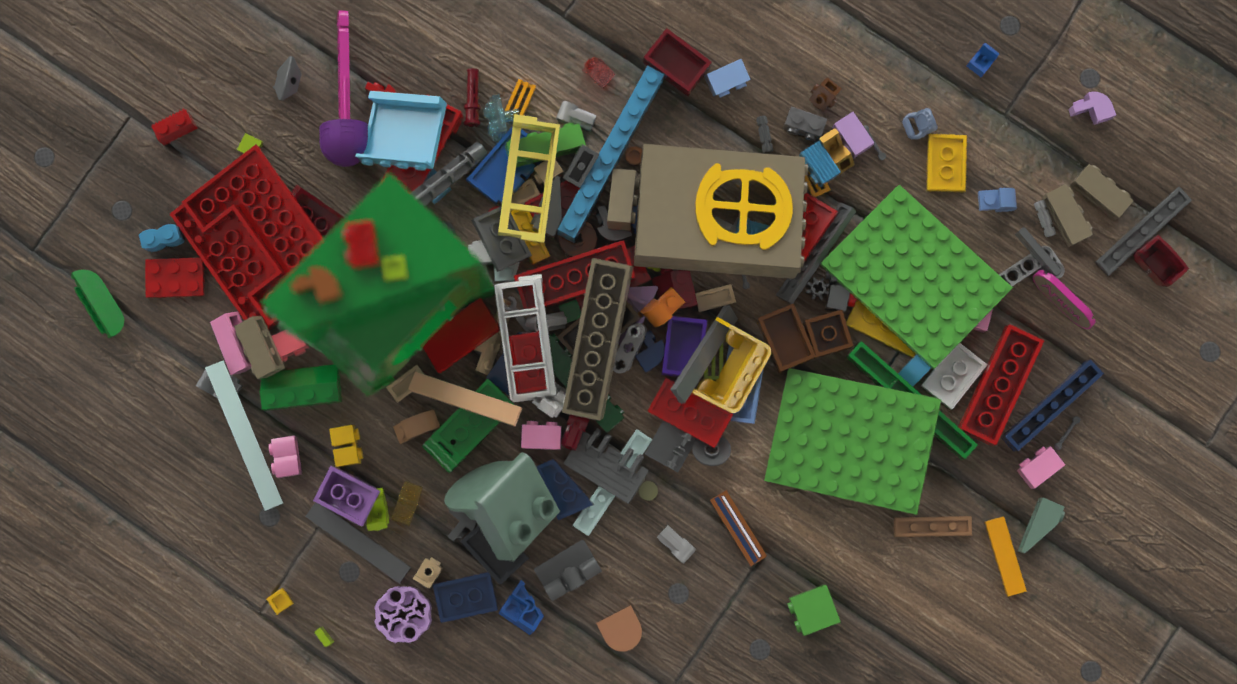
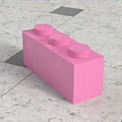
M238 311L225 313L210 322L230 375L244 373L252 367L249 359L244 354L241 341L236 336L234 326L242 322Z

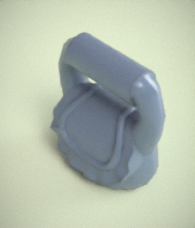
M929 108L910 113L902 121L907 136L910 139H920L938 129L932 111ZM910 118H914L919 131L917 135L914 133Z

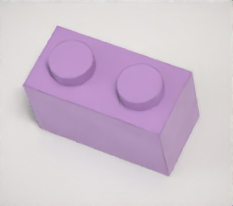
M854 112L836 122L832 129L835 128L839 132L843 145L851 153L853 159L871 148L874 144V141Z

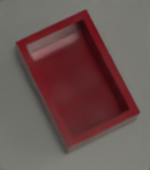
M668 28L664 30L643 57L645 65L663 73L664 79L687 97L708 72L712 64L709 59Z

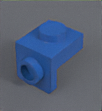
M984 43L967 64V67L982 77L999 56V53Z

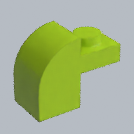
M383 487L377 488L380 493L367 517L368 531H379L383 528H388L389 514Z

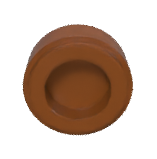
M635 146L630 147L625 153L626 162L631 166H639L641 164L642 149Z

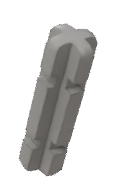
M1044 200L1038 201L1034 206L1036 211L1039 212L1037 215L1042 228L1045 229L1043 230L1045 237L1054 236L1056 231L1052 227L1053 223L1049 211L1046 210V203Z

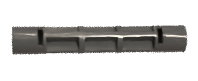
M475 142L412 191L411 194L426 206L482 162L487 156L486 149L480 143Z

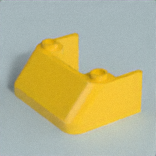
M716 317V321L729 328L726 334V342L734 349L721 370L719 379H716V381L710 378L703 379L697 388L693 389L692 393L730 413H736L744 405L770 358L771 348L768 344Z

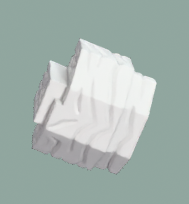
M556 382L557 395L540 396L532 402L538 409L552 418L557 417L562 411L566 389L559 386Z

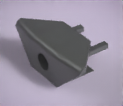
M289 56L279 70H277V77L273 86L278 99L281 101L297 93L302 75L292 56Z

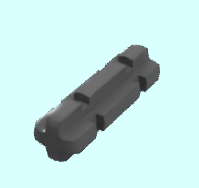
M759 116L756 121L757 126H759L760 140L763 143L762 150L763 153H770L773 151V146L770 143L771 136L769 126H767V117Z

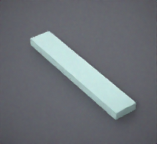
M637 429L621 452L624 456L629 448L634 450L632 457L626 464V467L629 469L636 457L640 454L643 455L652 441L651 438ZM598 486L590 498L594 505L583 509L572 526L589 536L615 495Z

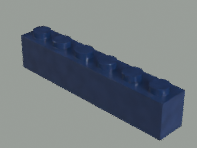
M1091 359L1085 361L1001 437L1002 440L1013 452L1019 451L1104 373Z

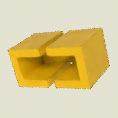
M354 425L329 429L332 446L352 444L351 447L333 450L335 466L339 468L361 464L363 451L357 444V440H360L359 429H355Z

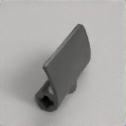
M584 540L577 542L534 568L535 573L552 601L569 591L571 592L579 588L587 580L602 572Z

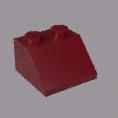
M689 270L671 271L651 279L652 285L658 287L655 294L656 300L672 287L685 301L675 312L698 306Z

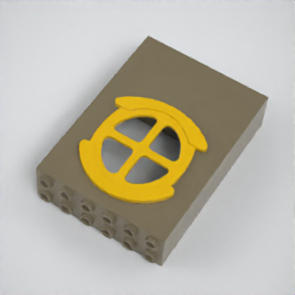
M643 144L640 164L634 266L795 279L796 275L800 273L801 267L803 268L804 256H801V252L805 246V237H802V232L806 226L803 212H806L807 202L803 199L804 194L807 192V182H804L805 175L807 176L808 164H805V157ZM730 180H741L740 202L713 200V193L719 186ZM754 180L766 186L773 193L776 204L761 205L749 203V181ZM712 209L738 210L740 212L739 233L734 234L722 228L713 218ZM749 211L775 214V221L763 232L749 235L746 232L747 213Z

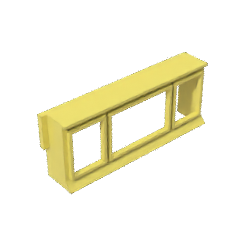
M514 114L498 236L521 238V240L544 243L560 124L539 122L537 117ZM521 129L552 133L549 154L518 150ZM517 157L548 161L542 207L511 203ZM510 209L541 213L538 234L509 230Z

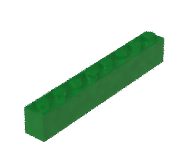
M862 341L846 356L851 363L877 386L922 395ZM939 411L934 436L960 460L966 459L978 444Z

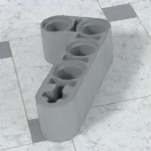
M1042 246L1062 271L1055 277L1061 278L1065 272L1063 264L1050 247ZM1029 254L1000 273L999 276L1010 286H1014L1036 270H1044V268L1032 254ZM1024 262L1031 264L1030 271L1023 267ZM1008 272L1015 274V281L1008 279Z

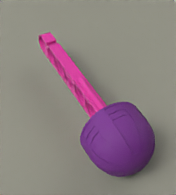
M338 10L339 119L326 121L320 125V148L323 155L333 164L349 167L361 161L356 157V153L363 154L366 149L368 124L363 121L350 119L348 11Z

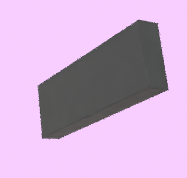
M1023 227L1015 234L1047 273L1057 276L1062 272L1026 228Z

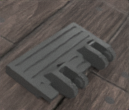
M597 428L592 436L583 432L576 451L572 450L564 464L630 504L649 470L641 466L638 473H635L644 456L641 454L637 456L629 469L626 467V464L633 455V449L629 448L623 456L618 451L609 447L604 454L603 452L612 436L607 434L597 449L593 446L600 437L601 430Z

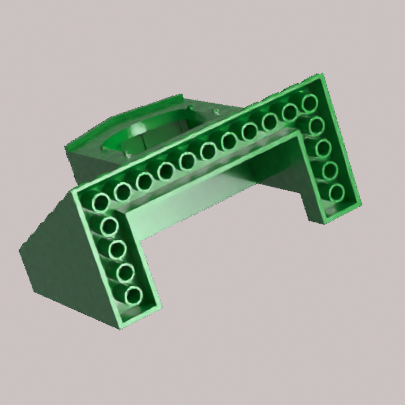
M389 173L262 303L266 306L264 311L271 318L280 322L279 325L283 330L323 353L368 397L396 380L393 376L418 351L423 349L422 347L448 320L451 321L453 319L452 316L459 309L469 306L468 304L474 303L479 298L484 300L496 296L495 286L482 261ZM372 220L375 227L380 266L353 269L351 264H347L346 251H349V245L344 242L343 230H346V224ZM404 256L407 278L385 281L382 259ZM309 268H323L337 279L343 298L322 304L318 300L315 288L296 294L292 291L290 283L295 282V278L308 275V277H311Z

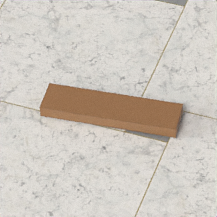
M972 516L893 518L894 537L972 536Z

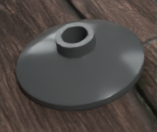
M723 436L716 448L696 439L693 443L692 451L696 460L701 464L718 466L729 459L731 446Z

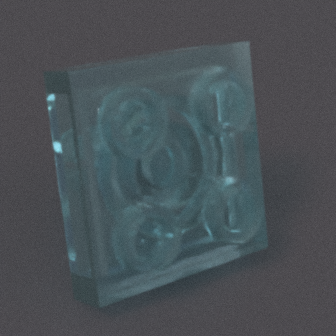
M500 94L492 95L484 107V116L489 121L488 134L490 137L492 136L493 142L500 141L507 132L506 122H512L514 114L519 113L518 109L503 111Z

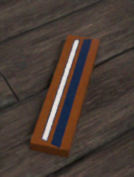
M727 490L710 500L711 504L749 565L752 566L767 557Z

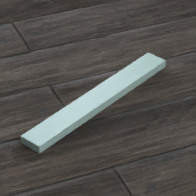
M224 360L206 367L209 379L264 510L266 511L282 504L283 501Z

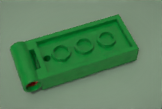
M489 379L475 391L513 404ZM458 408L422 447L450 474L501 422ZM452 440L456 441L454 445L451 444Z

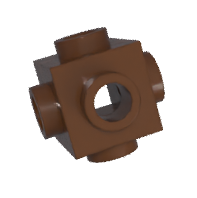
M827 77L820 85L817 83L811 90L813 95L809 101L813 103L814 107L824 112L828 107L832 108L838 101L836 96L842 88Z

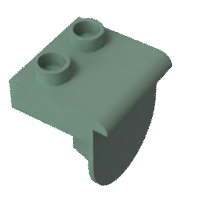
M523 452L513 461L492 462L467 473L453 484L444 500L449 510L464 512L471 520H476L498 560L514 561L560 512L534 462Z

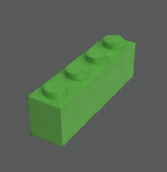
M568 123L563 128H559L556 157L577 152L581 144L586 146L580 124ZM530 133L527 137L520 138L518 150L549 154L552 133ZM509 139L505 145V150L508 157L511 139ZM517 157L516 168L544 160Z

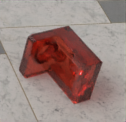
M596 57L589 59L582 70L584 74L589 75L601 88H604L616 75L601 59Z

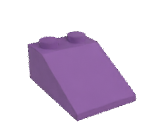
M330 466L313 501L363 526L380 491L348 472Z

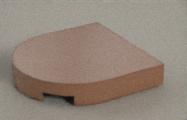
M631 605L596 623L606 643L616 651L633 649L639 643L642 636L641 624Z

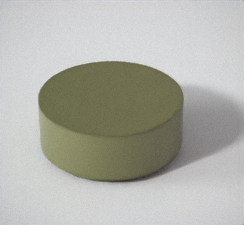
M651 481L643 482L639 488L640 497L647 501L653 500L658 494L656 484Z

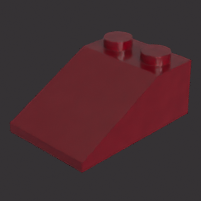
M296 185L291 193L324 239L345 219L344 216L299 185Z

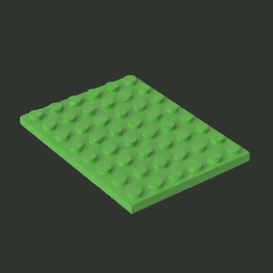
M900 185L820 264L933 370L1013 288Z
M790 368L787 373L764 481L917 515L941 399Z

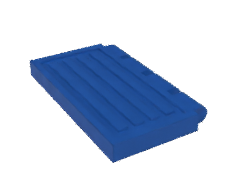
M513 126L466 179L470 185L494 204L499 202L502 205L508 164L505 145L511 139ZM521 129L520 138L527 137L528 134ZM533 163L516 168L513 193H516L525 182L520 176L528 179L534 172L536 166Z

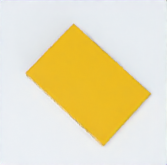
M928 134L927 191L966 192L967 135Z

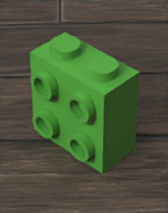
M825 584L789 597L788 609L791 614H795L797 620L794 621L797 632H801L804 636L840 622L830 592Z

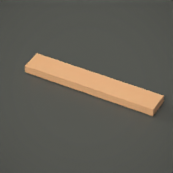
M418 372L414 373L408 388L411 392L512 426H516L522 408Z

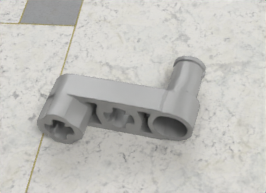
M635 323L628 328V332L616 353L613 371L616 373H624L631 369L632 362L645 340L647 328L644 324ZM632 343L634 351L627 352L625 345ZM624 361L625 367L619 368L620 364L618 365V362Z

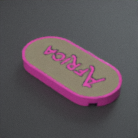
M1038 270L1034 274L1033 281L1037 288L1072 322L1084 329H1090L1096 323V320L1092 319V311L1057 277L1051 273L1045 274L1044 270Z

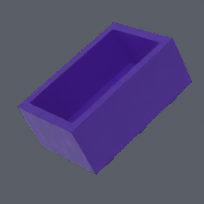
M673 316L668 320L662 375L680 376L706 335L707 320Z

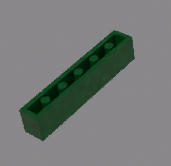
M552 333L551 335L549 334L554 375L567 389L572 354L566 347L562 349L558 344L560 340ZM609 394L604 418L600 421L595 420L607 434L624 419L623 414L625 413L617 404L614 406L609 401L612 399Z

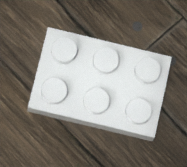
M959 343L930 373L921 387L935 398L941 399V403L952 410L987 364Z

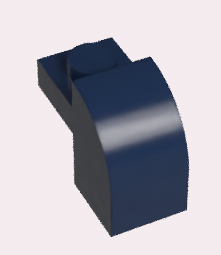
M651 330L647 331L643 341L647 349L635 357L645 374L661 363L665 351L662 340L654 343L656 338Z

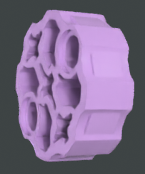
M393 587L387 590V593L381 599H378L375 605V625L386 636L387 640L391 642H413L419 639L431 625V602L416 587ZM393 591H398L401 594V599L398 602L394 601L391 597ZM415 598L413 606L407 608L406 605L410 604L412 599ZM419 601L421 604H426L424 612L417 609ZM401 609L403 611L413 610L406 615V619L404 617L394 618L401 613ZM384 610H388L389 612L396 610V613L390 614ZM414 614H417L418 616L423 617V618L420 619V618H418V617H415V618H412V619H411L410 616H412V615H414ZM383 617L385 619L389 618L390 622L387 623L388 627L386 625L381 624V621H383ZM400 621L401 623L396 625L394 631H392L394 623ZM408 627L415 629L416 634L413 638L406 635Z

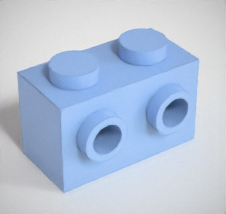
M742 59L704 75L712 95H719V98L729 94V89L733 87L738 90L747 86L746 82L751 80Z

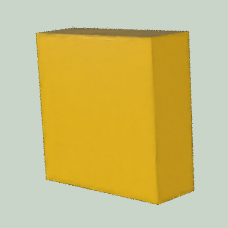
M281 588L266 599L276 615L294 604L284 588Z

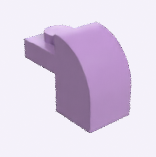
M1100 92L1087 93L1084 99L1073 102V106L1069 109L1071 117L1089 111L1093 125L1111 120L1116 116L1112 102L1106 95Z

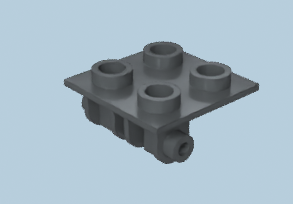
M663 421L645 455L678 473L696 439L690 434Z

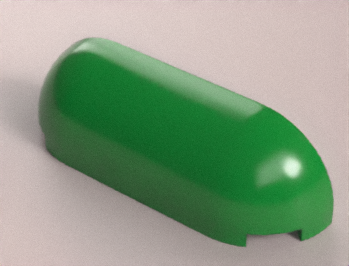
M90 270L72 272L71 278L75 280L77 285L74 290L101 334L106 333L108 338L117 335L124 326V316L102 279Z

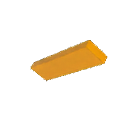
M1004 516L985 521L984 523L1007 597L1026 592L1027 590Z

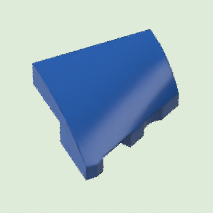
M520 580L498 614L531 635L542 620L543 614L536 607L532 595L530 596L525 589V583Z

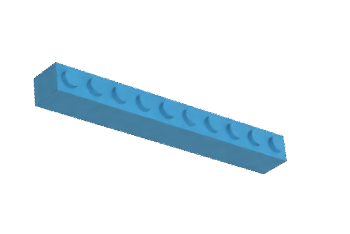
M649 66L646 67L603 145L598 158L559 225L557 234L575 243L608 183L613 169L616 168L664 79L663 73Z

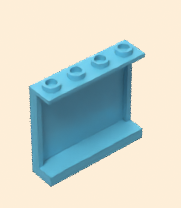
M370 91L368 98L373 102L368 123V142L364 153H356V157L362 161V164L372 166L374 163L383 167L395 165L402 169L414 167L421 171H425L426 168L433 169L447 103L440 96Z

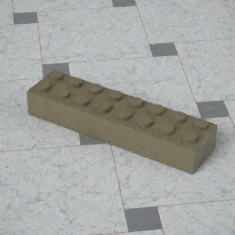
M596 258L592 259L562 413L599 421L604 418L633 266Z

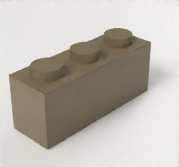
M1088 164L1070 184L1114 221L1120 218L1134 201L1130 198L1131 195L1127 191L1120 190L1116 186L1114 180L1103 176L1101 170L1095 165L1091 166Z
M613 169L607 218L608 229L631 231V224H635L636 212H633V206L637 207L638 195H635V189H639L640 178L636 177V170Z
M1065 184L1045 194L1042 199L1045 201L1065 243L1070 247L1092 236L1091 231L1093 229L1091 224L1085 220L1082 207L1076 203L1073 190Z
M252 316L234 326L236 336L243 345L244 354L249 359L252 372L257 379L267 378L285 369L262 316Z

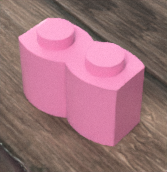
M288 436L271 439L269 453L274 457V463H271L273 475L276 474L277 478L302 475L297 437Z

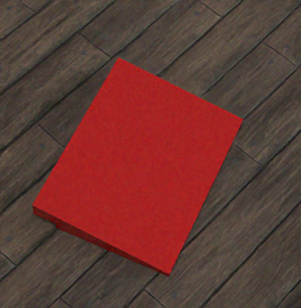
M257 144L184 199L182 205L170 213V216L244 321L252 316H262L269 331L280 322L271 318L264 311L266 306L262 301L324 240L321 233Z

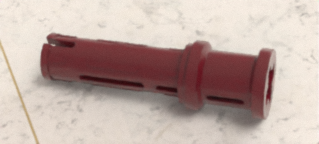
M477 68L467 69V103L464 105V110H466L464 126L478 127L481 125L479 121L481 106L478 104L479 69Z

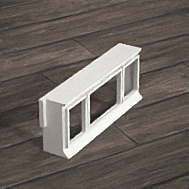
M542 274L518 277L519 281L494 285L510 401L512 400V402L534 400L536 397L557 395L558 393L555 384L541 283L543 282ZM533 285L536 308L505 312L502 289ZM537 314L543 362L513 366L506 318ZM544 368L547 390L517 394L514 372Z

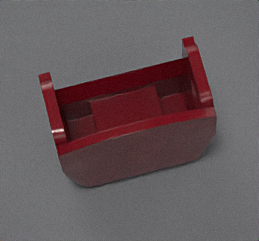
M1159 235L1155 236L1134 253L1135 262L1158 286L1168 287L1189 270V267Z

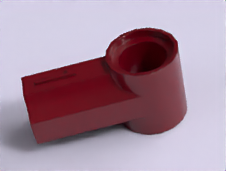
M570 414L566 425L567 429L560 445L566 449L576 451L582 433L585 432L590 418Z

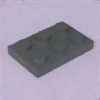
M502 206L471 220L497 272L532 256L525 241L521 240V238L498 236ZM510 212L508 229L519 231Z

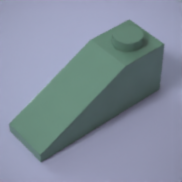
M1038 498L1018 552L1026 553L1057 526L1058 522L1061 523L1065 515L1063 511L1064 506L1045 498Z

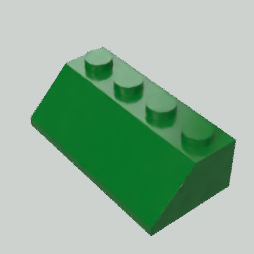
M333 364L281 370L267 378H262L260 384L262 410L270 411L342 402L339 369Z

